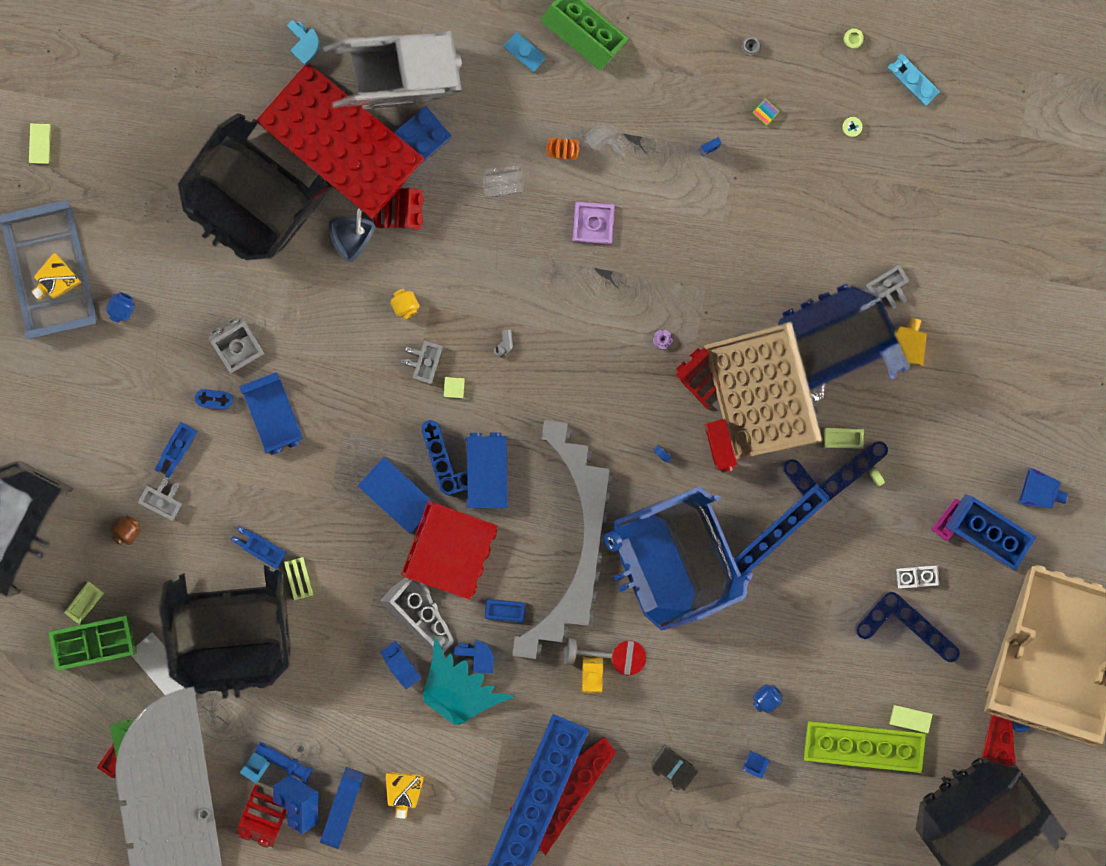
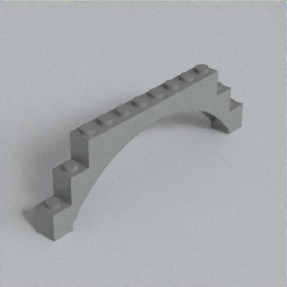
M544 420L542 440H547L558 452L575 481L583 509V548L576 573L566 593L556 607L536 626L522 635H515L512 656L536 659V654H541L542 643H538L539 639L562 642L563 638H567L568 627L564 626L565 623L588 626L589 622H593L594 610H591V603L596 602L597 591L593 590L594 582L598 583L600 571H596L597 563H601L602 558L599 544L604 543L605 532H602L601 529L602 524H606L608 512H604L605 504H609L610 493L607 492V485L612 484L613 473H609L610 469L586 466L587 462H591L592 450H588L589 446L565 443L566 439H570L571 427H567L568 423Z

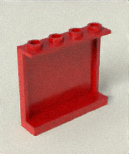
M428 500L401 575L470 600L471 596H474L476 593V583L478 577H481L483 574V564L490 555V545L497 536L498 530L496 528L498 525Z

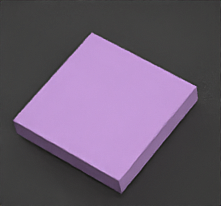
M575 202L572 242L612 244L615 204Z

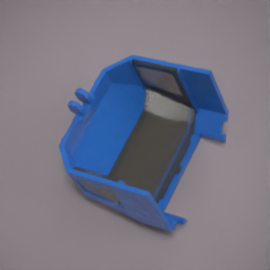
M700 487L680 493L615 520L614 531L621 536L623 542L622 548L617 550L625 571L613 576L614 580H620L628 576L630 583L621 585L618 588L621 592L632 587L644 616L661 631L700 620L745 599L748 591L746 588L753 573L740 575L711 506V502L722 498L711 495Z

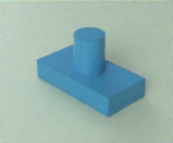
M517 32L504 45V48L533 73L546 59V56Z

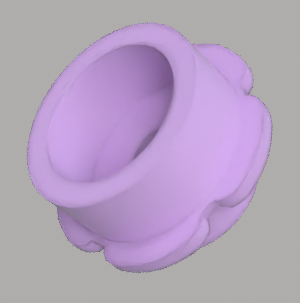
M667 330L657 331L655 338H653L654 345L658 346L659 349H666L667 346L672 344L671 333Z

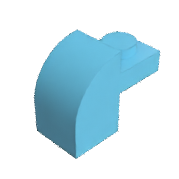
M291 20L287 27L300 41L290 51L306 66L316 57L319 51V39L313 28L306 33L307 29L299 21L295 23Z

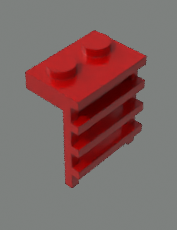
M399 188L395 193L394 224H391V197L384 205V224H381L380 210L374 217L375 228L421 230L423 223V190Z
M704 347L701 350L697 348L690 355L692 359L687 364L683 361L675 369L677 371L675 376L708 409L710 406L705 400L717 390L716 385L702 398L697 391L713 377L712 373L695 389L689 385L709 365L707 356L709 352Z
M255 784L238 824L236 834L244 840H254L262 847L273 848L287 810L273 802L272 797L257 792L258 785ZM254 798L281 807L283 811L280 813L252 801ZM251 808L278 818V824L250 814L248 811Z

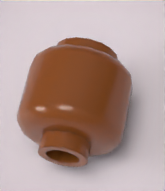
M128 515L126 517H119L111 528V533L114 535L112 539L119 545L123 543L127 545L132 544L140 533V528L138 527L140 524Z

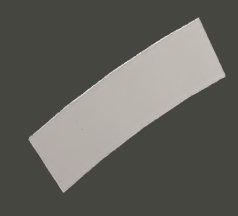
M153 632L136 645L137 654L131 656L164 695L185 689L169 677L165 646Z

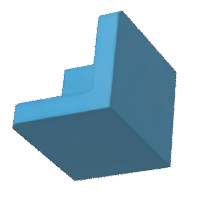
M253 753L240 773L254 783H257L271 762L257 753Z

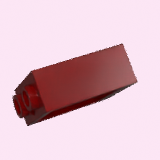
M726 419L704 424L715 469L721 470V473L734 470L733 466L737 465Z

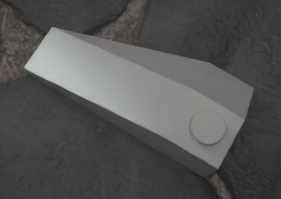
M404 578L394 585L380 602L392 615L432 649L434 647V637H436L444 654L454 640L445 621L442 620L437 610L436 603L433 602L429 594L428 586L415 580Z

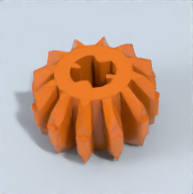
M550 138L546 144V155L549 158L575 160L578 158L579 142L572 139Z

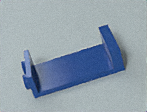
M277 372L239 386L258 430L265 453L270 452L271 455L282 451L281 447L288 445L289 448L300 444L299 440H302L303 436Z
M501 432L489 433L490 437H482V433H470V437H465V441H467L468 494L466 508H508L507 436H501Z
M383 457L358 484V487L409 534L412 532L416 534L427 501L432 500L386 457Z

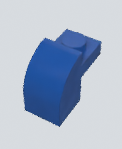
M475 639V647H471V643H459V646H455L454 655L474 656L473 672L493 673V652L485 642Z
M397 641L380 651L385 663L405 689H408L422 679Z

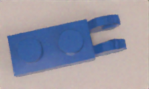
M180 422L163 450L162 457L155 467V471L159 472L167 459L172 464L166 471L165 476L170 478L176 466H179L198 431Z
M238 526L237 530L250 538L247 543L234 536L230 540L243 547V550L271 567L278 569L287 552L258 534Z

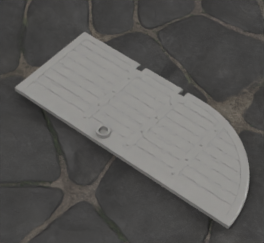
M189 687L165 695L149 705L133 721L119 748L116 761V785L119 801L126 800L127 802L125 805H120L126 844L133 843L134 845L132 848H127L130 866H222L194 687Z

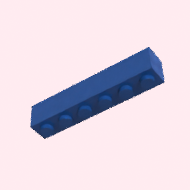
M817 483L734 557L741 576L748 574L829 501L830 497Z

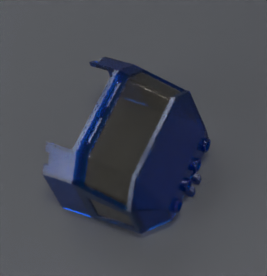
M847 283L836 288L837 292L832 294L829 292L821 293L818 295L819 300L815 302L812 298L808 299L796 311L792 308L783 312V317L780 318L777 325L792 324L809 390L879 358H883L892 379L898 376L896 372L902 370L903 373L911 369V362L880 295L853 284L850 286ZM811 397L815 414H817V413H819V412H818V410H817V408H816V406H815V403H814V401H813V399H812V397Z

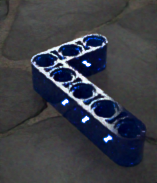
M881 441L871 443L819 484L830 497L829 501L882 460L888 453L887 445ZM877 444L883 448V453L879 456L873 452V448ZM860 457H865L868 461L867 466L864 468L858 465ZM788 459L783 463V473L801 496L816 484L797 460ZM791 462L797 466V470L793 474L787 471V465ZM845 469H849L852 472V477L849 480H845L842 477ZM802 478H806L809 481V486L806 489H801L799 486V481ZM830 481H834L837 485L834 492L827 490V484Z
M893 591L883 593L855 625L856 635L862 639H869L893 614L943 660L955 662L960 655L959 649ZM894 595L895 603L888 606L886 604L887 596ZM904 608L910 610V616L906 619H903L900 615L901 610ZM875 610H881L882 618L880 620L873 619L872 615ZM919 621H923L925 624V628L921 632H917L915 629V625ZM867 624L869 626L868 634L861 635L860 627ZM934 634H937L940 638L936 645L930 643V638ZM953 648L954 655L951 658H946V649Z

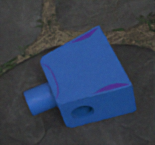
M1028 468L1018 504L1053 508L1055 501L1065 504L1068 493L1058 490L1060 481L1034 468Z

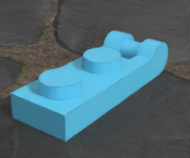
M902 53L897 56V60L887 67L925 107L940 92ZM902 65L907 69L903 74L899 71Z

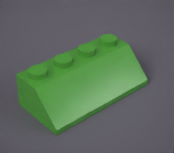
M556 0L540 20L547 28L556 33L600 71L629 39L584 0Z

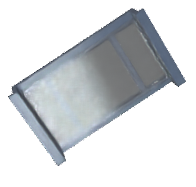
M68 200L0 215V224L3 228L26 328L24 332L26 340L96 324L97 316L74 216ZM55 252L82 283L56 299H53L47 293L38 300L31 292L40 284L34 276Z

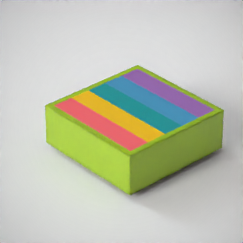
M765 98L752 114L767 126L780 111Z

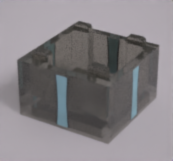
M665 744L651 762L653 773L657 776H660V774L665 776L672 782L673 788L677 791L680 788L684 791L698 773L695 766Z

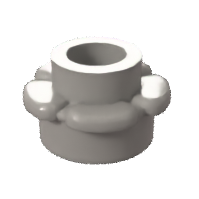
M754 36L746 37L742 41L741 49L749 56L755 55L761 48V44Z

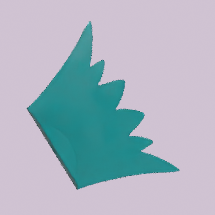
M434 637L432 663L423 690V699L425 704L453 725L463 724L482 711L515 697L508 694L490 693L494 686L481 687L484 674L477 673L468 676L466 660L453 667L452 655L449 654L445 659L440 643Z

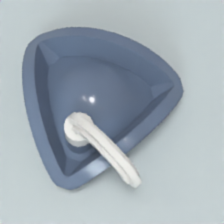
M359 208L356 217H337L329 222V233L332 243L340 256L347 262H353L369 242L376 227L373 222L361 219L362 210Z

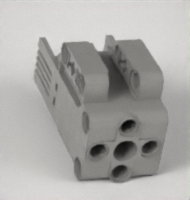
M452 31L435 34L345 39L323 47L324 52L335 51V53L348 52L351 54L358 93L357 96L344 98L333 103V108L362 105L363 109L399 107L416 102L437 100L462 91L459 69L462 63L460 55L455 52Z

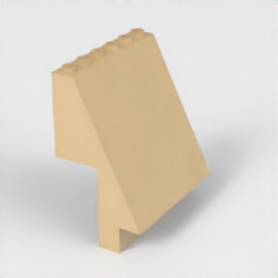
M1040 565L1032 566L1027 571L985 692L988 695L984 709L985 713L1096 748L1103 744L1106 732V589L1102 585L1097 583L1089 584L1078 577L1070 578L1059 571L1051 572Z

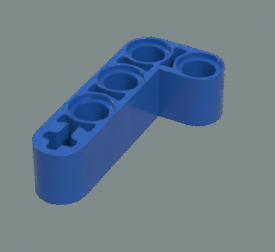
M433 420L424 422L422 434L440 491L443 494L450 495L467 490V486L461 482L462 476L467 474V471L454 475L438 423ZM429 423L432 426H436V430L433 431L434 436L439 435L440 439H433L428 442L427 438H431V434L426 432L425 429L428 428ZM435 442L442 445V451L438 454L431 451V445ZM440 461H444L448 465V469L444 473L437 470V464ZM450 480L453 482L454 487L452 491L447 492L443 489L444 481Z
M348 767L345 768L320 840L321 844L339 849L365 773Z

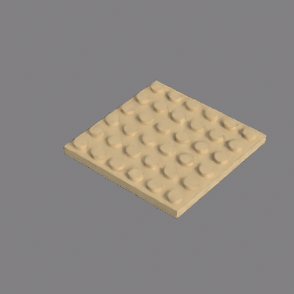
M791 323L704 345L709 352L707 356L710 371L713 375L714 386L716 385V394L723 419H726L736 459L822 440Z

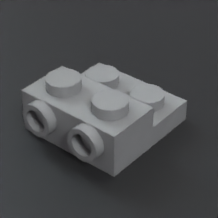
M235 317L228 322L227 327L223 329L218 327L210 333L209 340L230 374L264 354L243 317L240 319Z

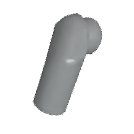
M502 330L503 341L494 348L496 356L504 357L513 348L511 330Z

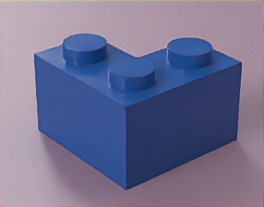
M291 775L273 786V802L287 810V822L291 829L303 834L318 824V792Z

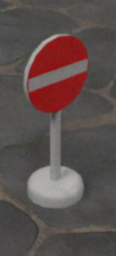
M567 638L564 650L565 665H572L575 662L576 655L611 658L614 668L620 674L628 676L640 672L646 663L644 648L638 642L626 640L617 644L612 653L577 650V643L574 638Z

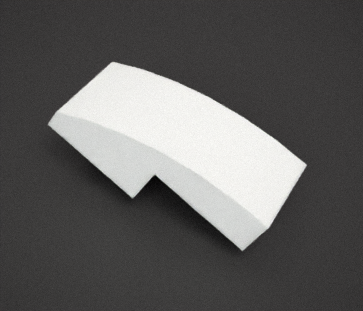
M938 565L896 569L898 588L940 585Z

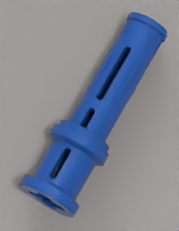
M263 742L259 743L254 752L282 767L288 775L299 778L304 784L313 771V768H307L300 764L299 760H292Z

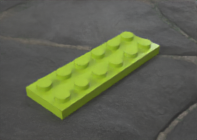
M807 721L803 760L922 773L926 733Z

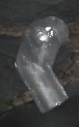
M816 380L815 392L810 395L813 406L824 399L826 381Z

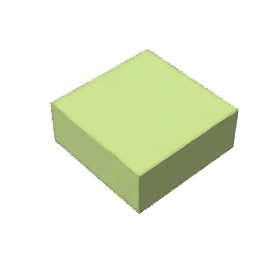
M445 377L444 397L464 398L465 378Z

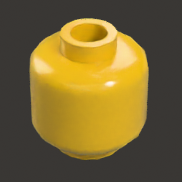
M400 289L393 293L394 297L391 299L390 304L397 317H403L405 320L418 313L419 303L412 291Z

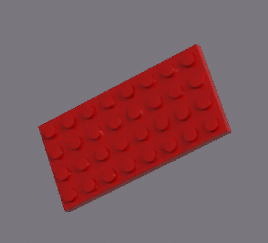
M308 63L302 67L258 117V124L373 219L425 159L373 115L363 109L362 106L333 108V103L349 98V96Z

